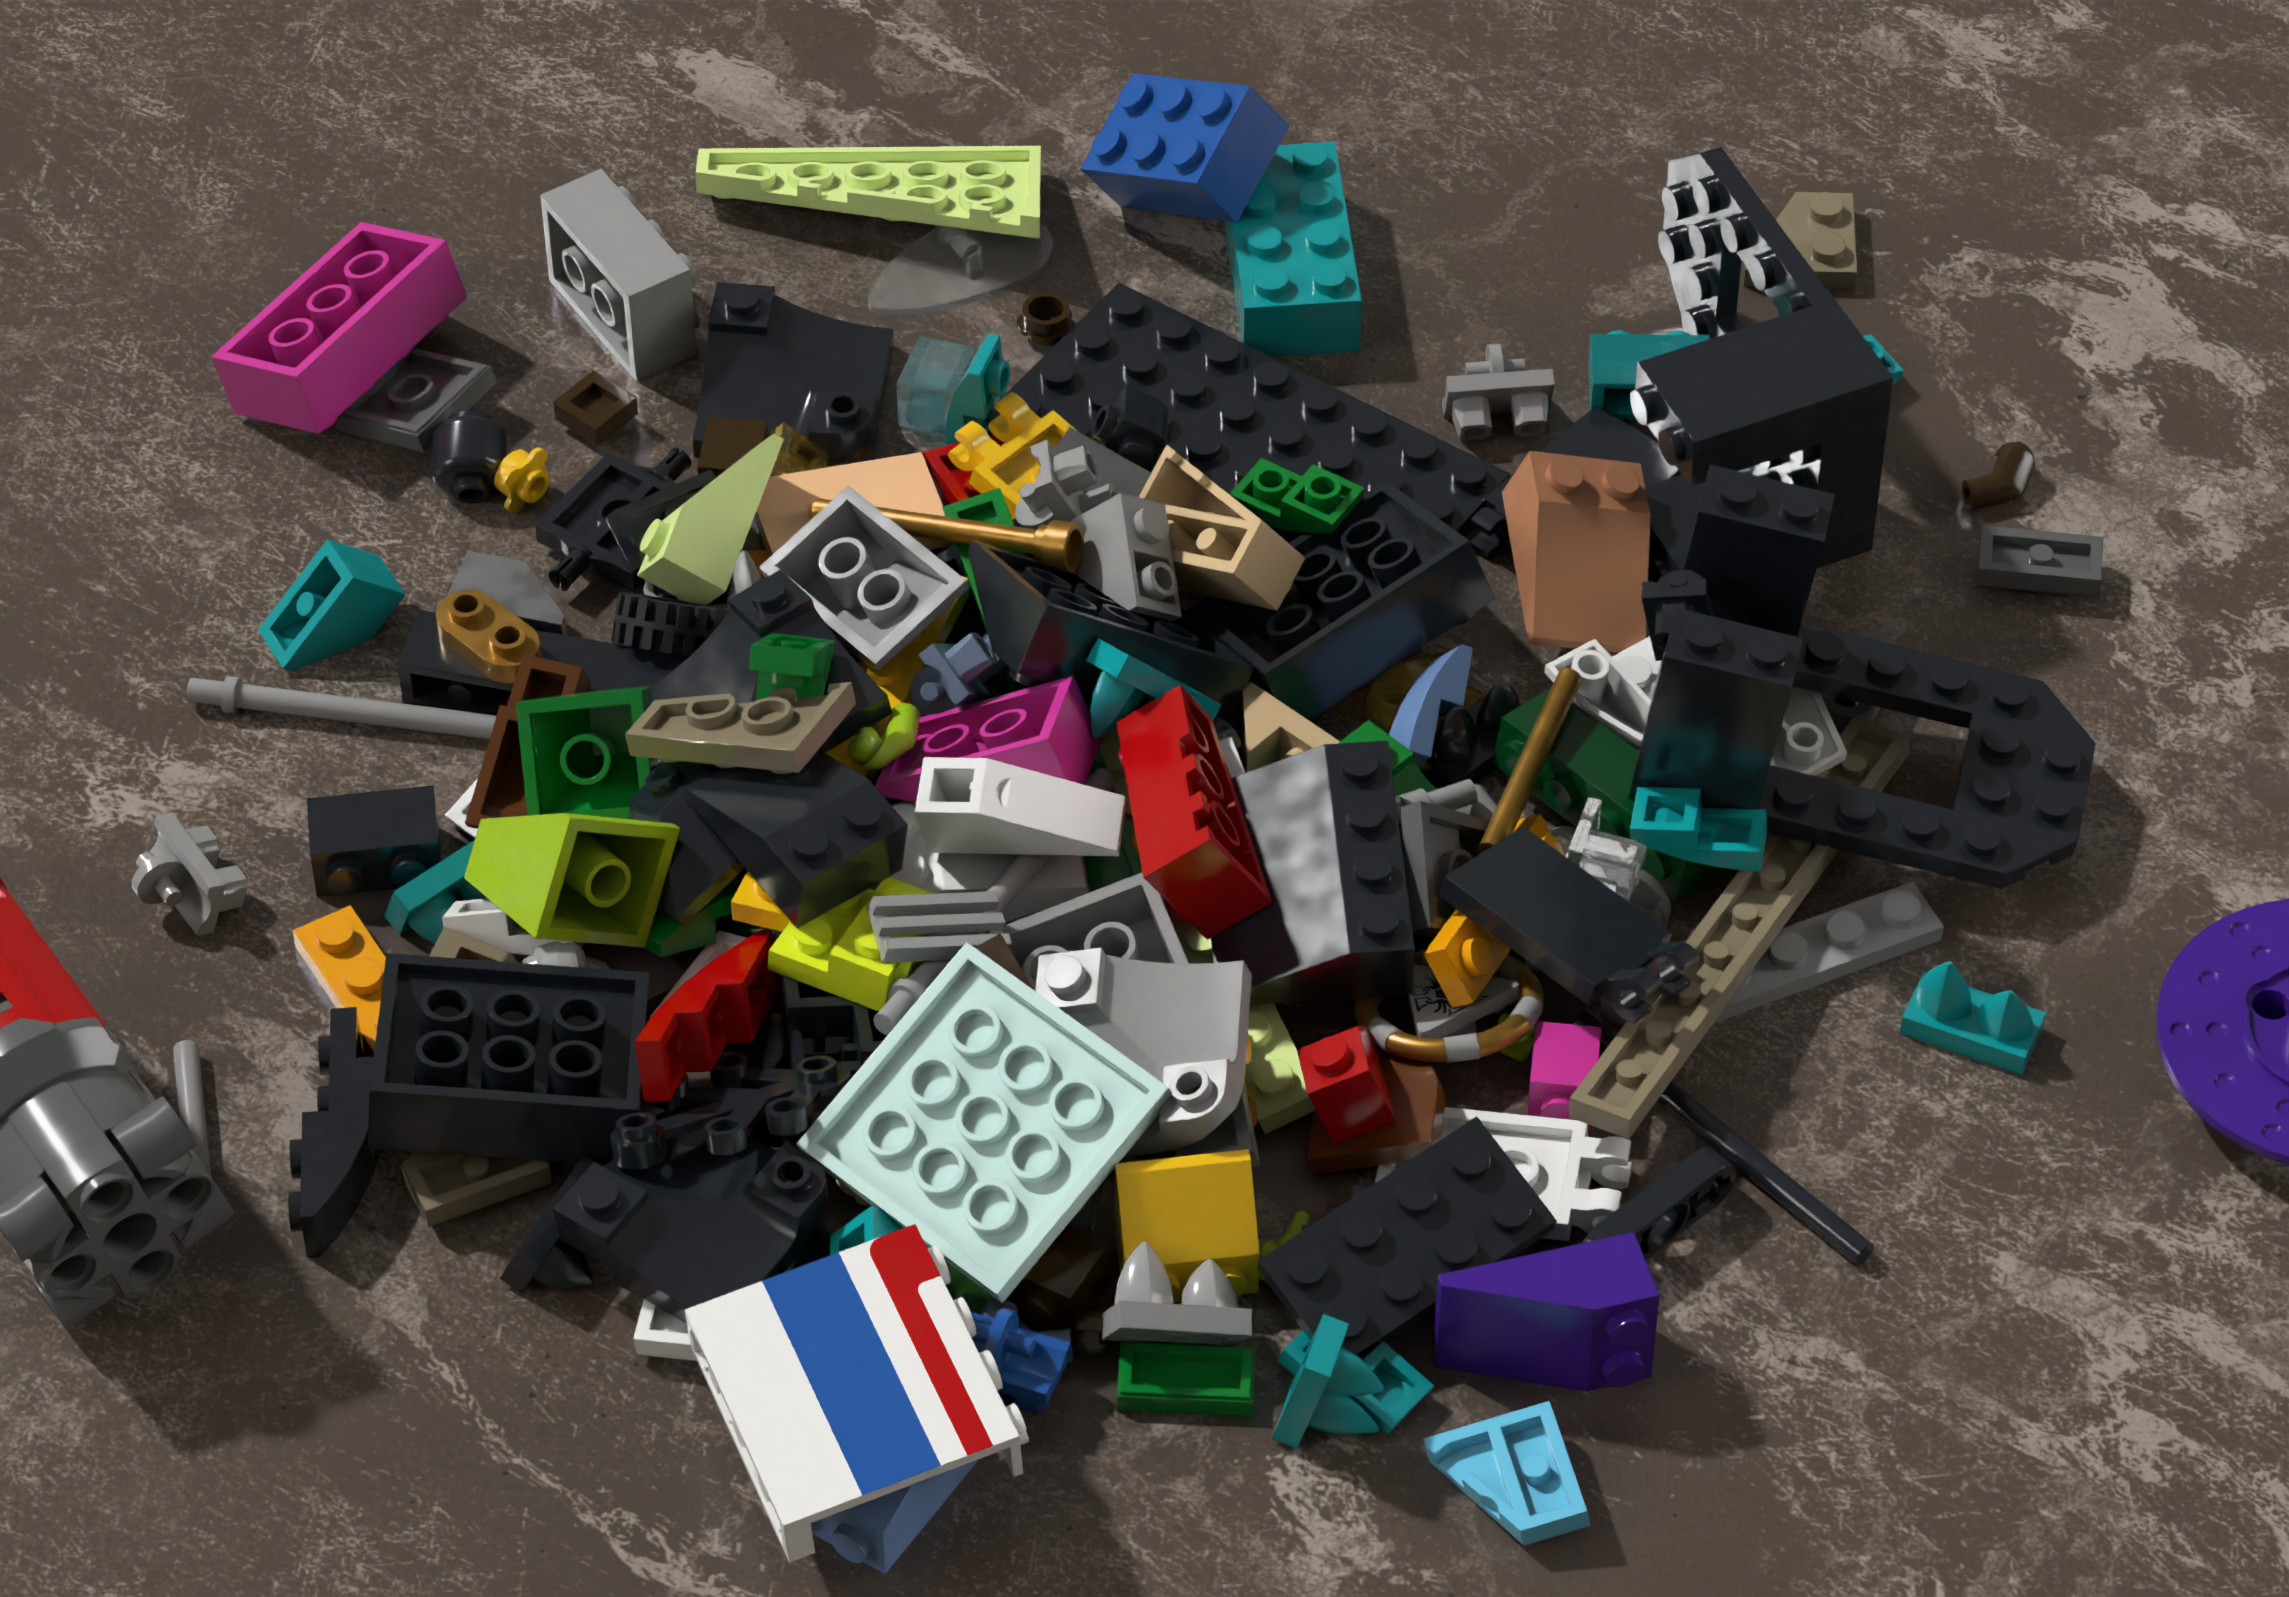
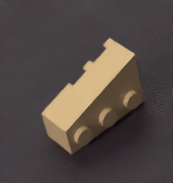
M1166 445L1139 498L1165 504L1178 590L1277 611L1285 595L1290 590L1305 557L1260 518Z

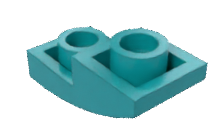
M988 334L980 344L952 398L946 421V446L959 442L954 437L955 432L970 421L981 425L987 433L990 431L988 428L989 422L984 419L991 420L993 416V403L996 397L1004 396L1010 379V366L1008 362L1003 361L999 335Z

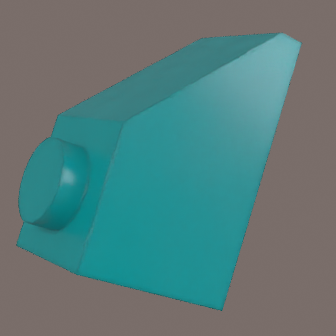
M327 539L265 619L258 631L281 667L294 671L371 640L406 594L380 556Z

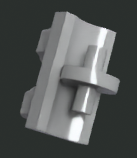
M1499 343L1487 344L1486 361L1465 363V375L1446 376L1445 397L1442 399L1444 418L1452 417L1460 441L1483 440L1489 437L1492 430L1491 414L1511 413L1514 435L1520 437L1541 436L1545 433L1548 410L1550 409L1555 386L1553 369L1525 371L1524 358L1503 360L1501 345Z
M1045 440L1031 446V453L1040 465V472L1035 479V484L1027 483L1020 489L1019 493L1022 498H1020L1015 507L1014 515L1022 528L1037 530L1041 524L1048 525L1052 520L1071 522L1070 520L1119 493L1112 483L1084 493L1083 489L1100 483L1098 467L1088 448L1084 444L1057 454L1049 441Z
M173 812L157 815L154 821V826L158 830L156 843L149 852H145L137 858L136 864L139 868L133 876L132 889L138 898L146 904L165 902L167 906H175L197 936L214 933L219 912L243 906L248 879L237 865L214 869L220 849L218 839L208 826L185 830Z

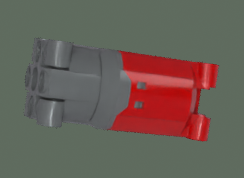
M0 877V1231L33 1276L32 1282L62 1327L67 1330L117 1296L106 1279L107 1275L110 1274L124 1295L130 1292L143 1293L160 1286L170 1277L175 1270L177 1260L182 1257L169 1236L171 1232L182 1248L186 1250L236 1217V1214L210 1176L208 1170L192 1150L196 1147V1144L178 1115L163 1096L155 1100L138 1076L119 1041L10 895Z

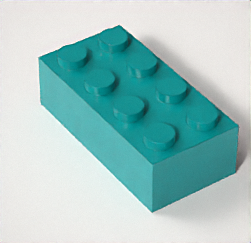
M1320 142L1279 145L1238 222L1223 221L1241 342L1271 357L1359 352L1362 299L1336 143Z

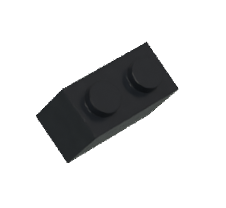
M434 785L307 798L310 858L317 897L339 894L350 895L358 892L400 888L442 861Z

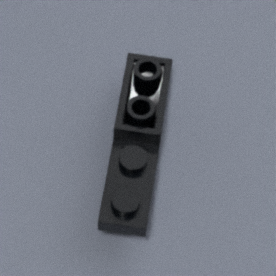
M357 1007L330 1009V1035L318 1037L321 1075L329 1074V1086H318V1111L302 1112L301 1139L290 1140L292 1179H301L300 1191L289 1192V1223L291 1232H303L307 1258L321 1257L340 1235L358 1208L371 1182L381 1153V1149L367 1148L369 1091L374 1057H363Z

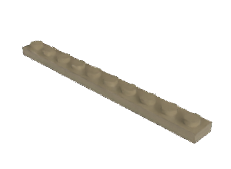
M1852 718L1839 735L1847 751L1846 759L1815 776L1882 792L1908 757L1910 736ZM1767 832L1761 871L1739 870L1685 942L1691 945L1700 955L1698 962L1684 972L1678 970L1691 980L1689 987L1674 997L1668 996L1657 989L1643 999V1001L1652 1006L1651 1013L1636 1023L1627 1021L1570 1097L1569 1117L1629 1139L1836 856L1839 849Z

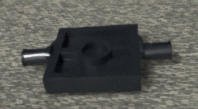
M675 447L656 467L649 468L629 464L607 453L535 524L537 542L566 556L554 569L548 572L550 582L557 589L560 586L561 591H567L585 571L592 570L634 590L644 579L637 576L639 570L632 571L605 518L615 509L675 485L674 481L692 465L689 455L684 450H681L679 453V448Z

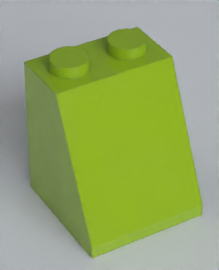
M570 813L481 819L464 879L535 939L645 948L680 828L672 823Z

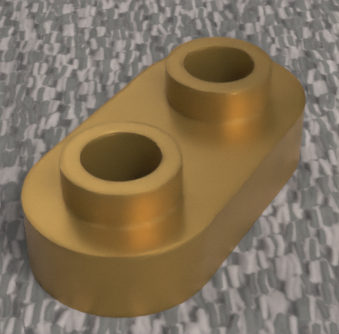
M477 590L454 592L446 596L436 609L437 628L441 641L485 676L496 682L514 683L523 654L542 658L540 639L537 632L484 592Z

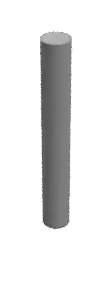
M183 1040L176 1043L173 1047L179 1118L196 1144V1147L192 1150L211 1176L199 1045L191 1040Z

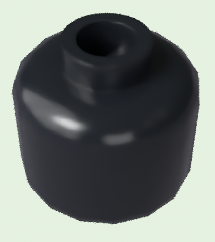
M478 410L459 411L449 416L447 421H444L434 430L432 438V478L437 487L453 495L455 500L468 504L483 502L490 494L497 493L498 490L494 484L495 473L503 459L510 454V438L506 429L496 422L491 415Z

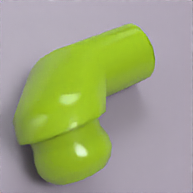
M900 703L893 707V713L889 716L886 730L881 736L871 727L860 728L858 737L853 736L848 744L850 756L860 760L862 768L880 770L912 749L915 745L921 722L920 711L914 705Z

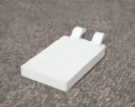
M1445 1107L1441 1139L1477 1116L1557 1220L1555 1229L1542 1238L1569 1241L1572 1226H1577L1586 1233H1589L1597 1224L1620 1208L1622 1194L1615 1189H1624L1629 1186L1632 1162H1628L1631 1149L1630 1140L1622 1137H1589L1588 1124L1578 1120ZM1408 1161L1379 1165L1375 1183ZM1591 1177L1608 1188L1589 1190Z

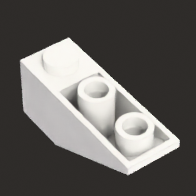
M924 757L915 815L930 853L1119 856L1127 801L1126 797L1120 794L988 758Z

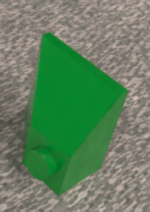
M652 686L592 691L516 702L527 816L570 813L628 819L631 798L645 785L647 776L658 766V759L630 756L625 737L626 732L653 703Z

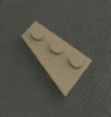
M852 682L829 684L827 689L828 695L797 698L795 687L771 689L769 697L748 703L736 704L735 698L730 693L654 700L625 734L630 756L656 758L666 763L686 761L714 764L719 768L746 767L766 769L777 774L799 773L856 705Z

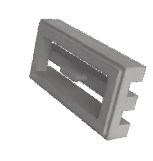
M996 891L873 896L867 909L882 963L952 960L966 942L975 948L1001 933L1009 948L1012 945L1009 933L1002 932L1006 923L1003 912H996L999 903ZM955 932H985V934L948 936L949 933ZM924 934V937H891V935Z

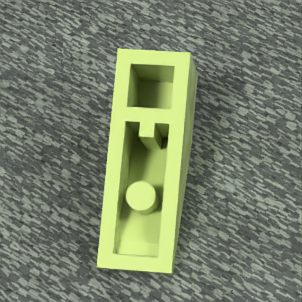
M773 433L665 519H655L647 529L640 544V551L646 555L637 576L681 600L707 605L726 592L736 561L745 543L784 439Z

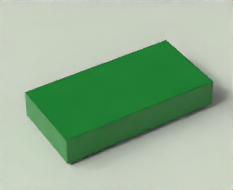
M1121 1342L1117 1411L1253 1417L1256 1347Z

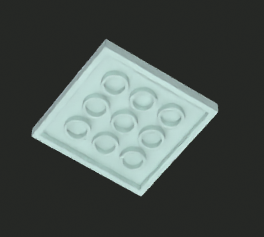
M966 942L796 1145L799 1150L820 1162L824 1171L871 1206L882 1209L902 1228L916 1224L927 1248L937 1245L947 1263L1003 1303L1112 1172L1115 1164L1121 1161L1160 1114L1161 1106L1172 1093L1164 1083Z

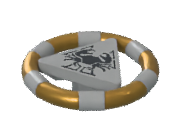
M1427 948L1415 951L1412 995H1406L1417 1036L1404 1033L1381 1018L1378 1006L1385 996L1355 999L1354 1013L1358 1026H1368L1371 1038L1376 1046L1389 1054L1407 1059L1446 1063L1480 1059V1057L1496 1053L1513 1045L1532 1030L1543 1012L1544 1003L1543 990L1535 974L1528 966L1507 954L1493 974L1495 977H1491L1474 1003L1452 1008L1423 955ZM1520 998V1001L1507 1020L1489 1030L1477 1033L1476 1020L1486 1015L1499 1013L1510 1003Z

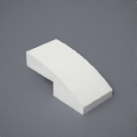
M488 898L455 901L442 917L443 927L445 926L509 953L533 955L537 946L554 941L562 944L571 942L535 939ZM576 942L580 947L584 944L583 942Z

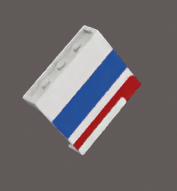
M916 1224L685 1309L692 1351L789 1563L815 1553L811 1523L975 1460L997 1453L1000 1460H1006L1013 1477L1023 1474L1020 1445L1029 1442L1023 1417L1015 1403L1008 1406L1004 1405L997 1391L1002 1389L1003 1385L996 1362L989 1350L978 1352L971 1338L976 1336L977 1332L970 1309L963 1297L955 1300L952 1299L946 1287L947 1284L951 1283V1279L943 1254L937 1245L927 1249Z

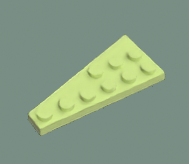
M1041 146L699 149L696 165V192L722 199L736 198L879 217L888 221H909L1040 239Z

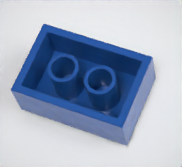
M1133 73L1128 83L1121 90L1118 101L1101 132L1095 137L1092 148L1080 169L1120 207L1238 222L1290 125L1250 86Z

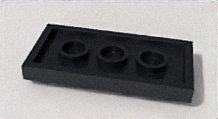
M1476 1116L1259 1259L1257 1269L1310 1341L1323 1314L1349 1324L1341 1348L1350 1351L1361 1359L1372 1352L1382 1341L1387 1342L1436 1309L1438 1275L1511 1259L1553 1231L1557 1220Z

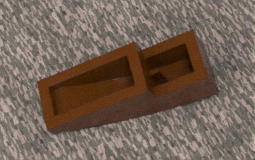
M526 654L522 655L508 705H500L465 820L467 827L478 829L481 819L527 816L516 702L589 692L592 682L582 667Z

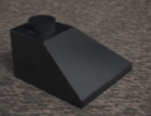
M686 761L665 762L652 770L645 780V785L631 798L628 817L631 820L672 823L680 828L656 911L682 926H685L745 869L737 857L684 796L685 787L709 775L705 769Z

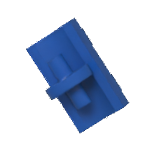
M1004 1308L998 1311L994 1319L971 1312L977 1335L971 1338L979 1353L985 1350L991 1352L1001 1376L1003 1388L997 1391L1010 1395L1011 1399L1020 1409L1036 1414L1042 1412L1044 1407L1047 1406L1071 1357V1343L1018 1327V1313Z

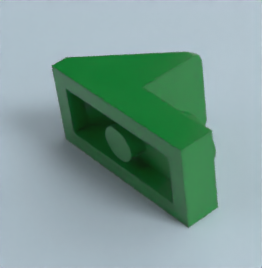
M771 633L751 644L749 670L759 671L756 701L769 697L771 689L795 687L797 698L823 696L834 653L835 640Z

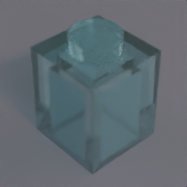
M919 336L896 383L898 425L946 436V421L952 398L976 353V348Z

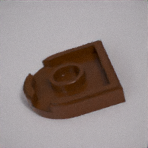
M1386 1051L1379 1052L1396 1122L1341 1144L1334 1145L1316 1109H1314L1306 1159L1314 1175L1409 1161L1440 1141L1446 1099L1444 1089L1432 1066L1425 1061L1403 1058L1389 1054Z

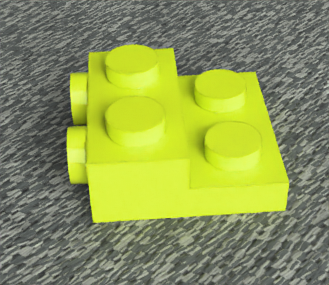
M888 877L880 883L876 890L868 888L799 928H796L790 921L769 949L768 970L880 1011L889 1001L890 988L900 978H909L922 964V961L882 963L867 911L873 896L935 893ZM924 934L891 935V937H924Z

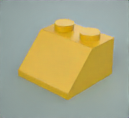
M1249 1149L1115 1164V1245L1120 1274L1131 1253L1141 1242H1148L1166 1269L1172 1287L1174 1303L1181 1302L1183 1290L1190 1276L1208 1259H1212L1230 1279L1237 1297L1243 1294L1259 1293V1271L1257 1267L1260 1251Z

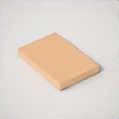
M922 452L769 477L754 516L768 558L811 520L807 512L811 501L819 498L833 500L848 485L876 507L944 516L943 505ZM913 537L928 550L952 546V542Z

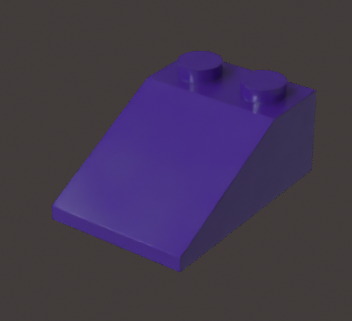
M1634 1232L1438 1275L1433 1358L1438 1368L1581 1391H1591L1609 1386L1615 1388L1626 1387L1640 1379L1652 1377L1660 1295Z

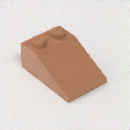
M1529 451L1502 491L1528 644L1576 649L1596 639L1607 652L1619 653L1646 638V617L1641 599L1642 582H1648L1650 509L1641 463Z

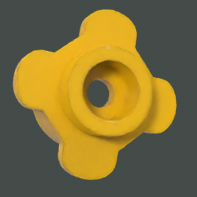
M538 447L530 453L518 449L508 454L500 463L495 473L494 484L498 491L507 496L504 507L510 513L520 511L526 502L534 503L538 501L546 492L551 481V475L546 472L545 463L548 453L544 449Z

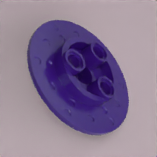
M2289 899L2247 907L2227 915L2197 934L2180 951L2164 978L2159 994L2156 1013V1036L2160 1055L2169 1077L2185 1101L2205 1122L2241 1147L2288 1166Z

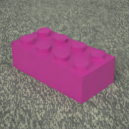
M360 222L213 354L211 358L234 414L320 434L323 430L332 426L336 422L337 417L361 395L370 391L375 382L392 366L409 355L411 349L433 328L442 324L448 315L467 298V294L446 240Z

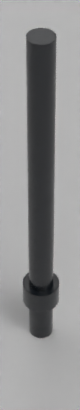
M1587 1011L1581 1013L1572 1023L1573 1025L1602 1027L1600 1056L1616 1036V1034ZM1670 1082L1657 1100L1661 1106L1853 1263L1861 1265L1869 1258L1873 1252L1874 1244L1675 1082Z

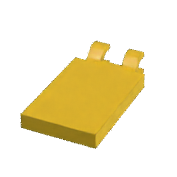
M1011 392L995 403L994 408L1000 415L988 424L991 433L1006 443L1000 447L990 438L981 425L970 421L955 432L954 437L960 444L949 451L948 457L959 469L972 471L969 484L981 494L1000 488L1013 520L1016 518L1014 515L1015 507L1020 498H1022L1019 493L1020 489L1027 483L1035 484V479L1040 472V465L1031 453V446L1048 440L1055 449L1069 427L1074 430L1076 429L1054 410L1041 419L1019 395Z

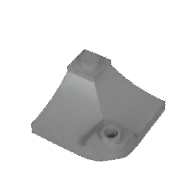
M1102 948L1039 955L1035 991L1164 1083L1172 1093L1161 1106L1160 1114L1124 1157L1165 1152L1196 1143L1217 1128L1238 1106L1245 1074L1252 974L1244 960L1200 964L1148 962L1106 955Z

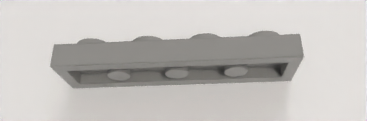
M1911 881L1784 927L1715 1022L1942 940L1944 926L1915 883Z

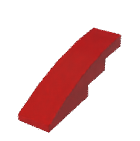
M772 930L758 931L715 958L683 983L650 1018L634 1041L644 1102L670 1101L685 1073L711 1072L726 1044L753 1042L780 991L778 973L768 970L769 949L774 944Z

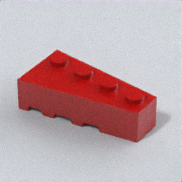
M1178 685L1118 720L1116 725L1121 747L1118 750V756L1125 770L1143 878L1163 896L1173 917L1180 924L1188 921L1208 940L1273 903L1211 716L1181 685Z

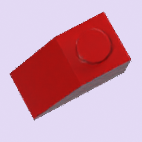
M1356 1026L1297 1049L1307 1094L1334 1145L1396 1122L1378 1049L1371 1038L1368 1026Z

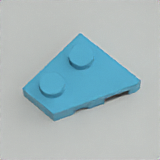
M1550 1401L1423 1439L1429 1462L1524 1546L1591 1526L1588 1511Z

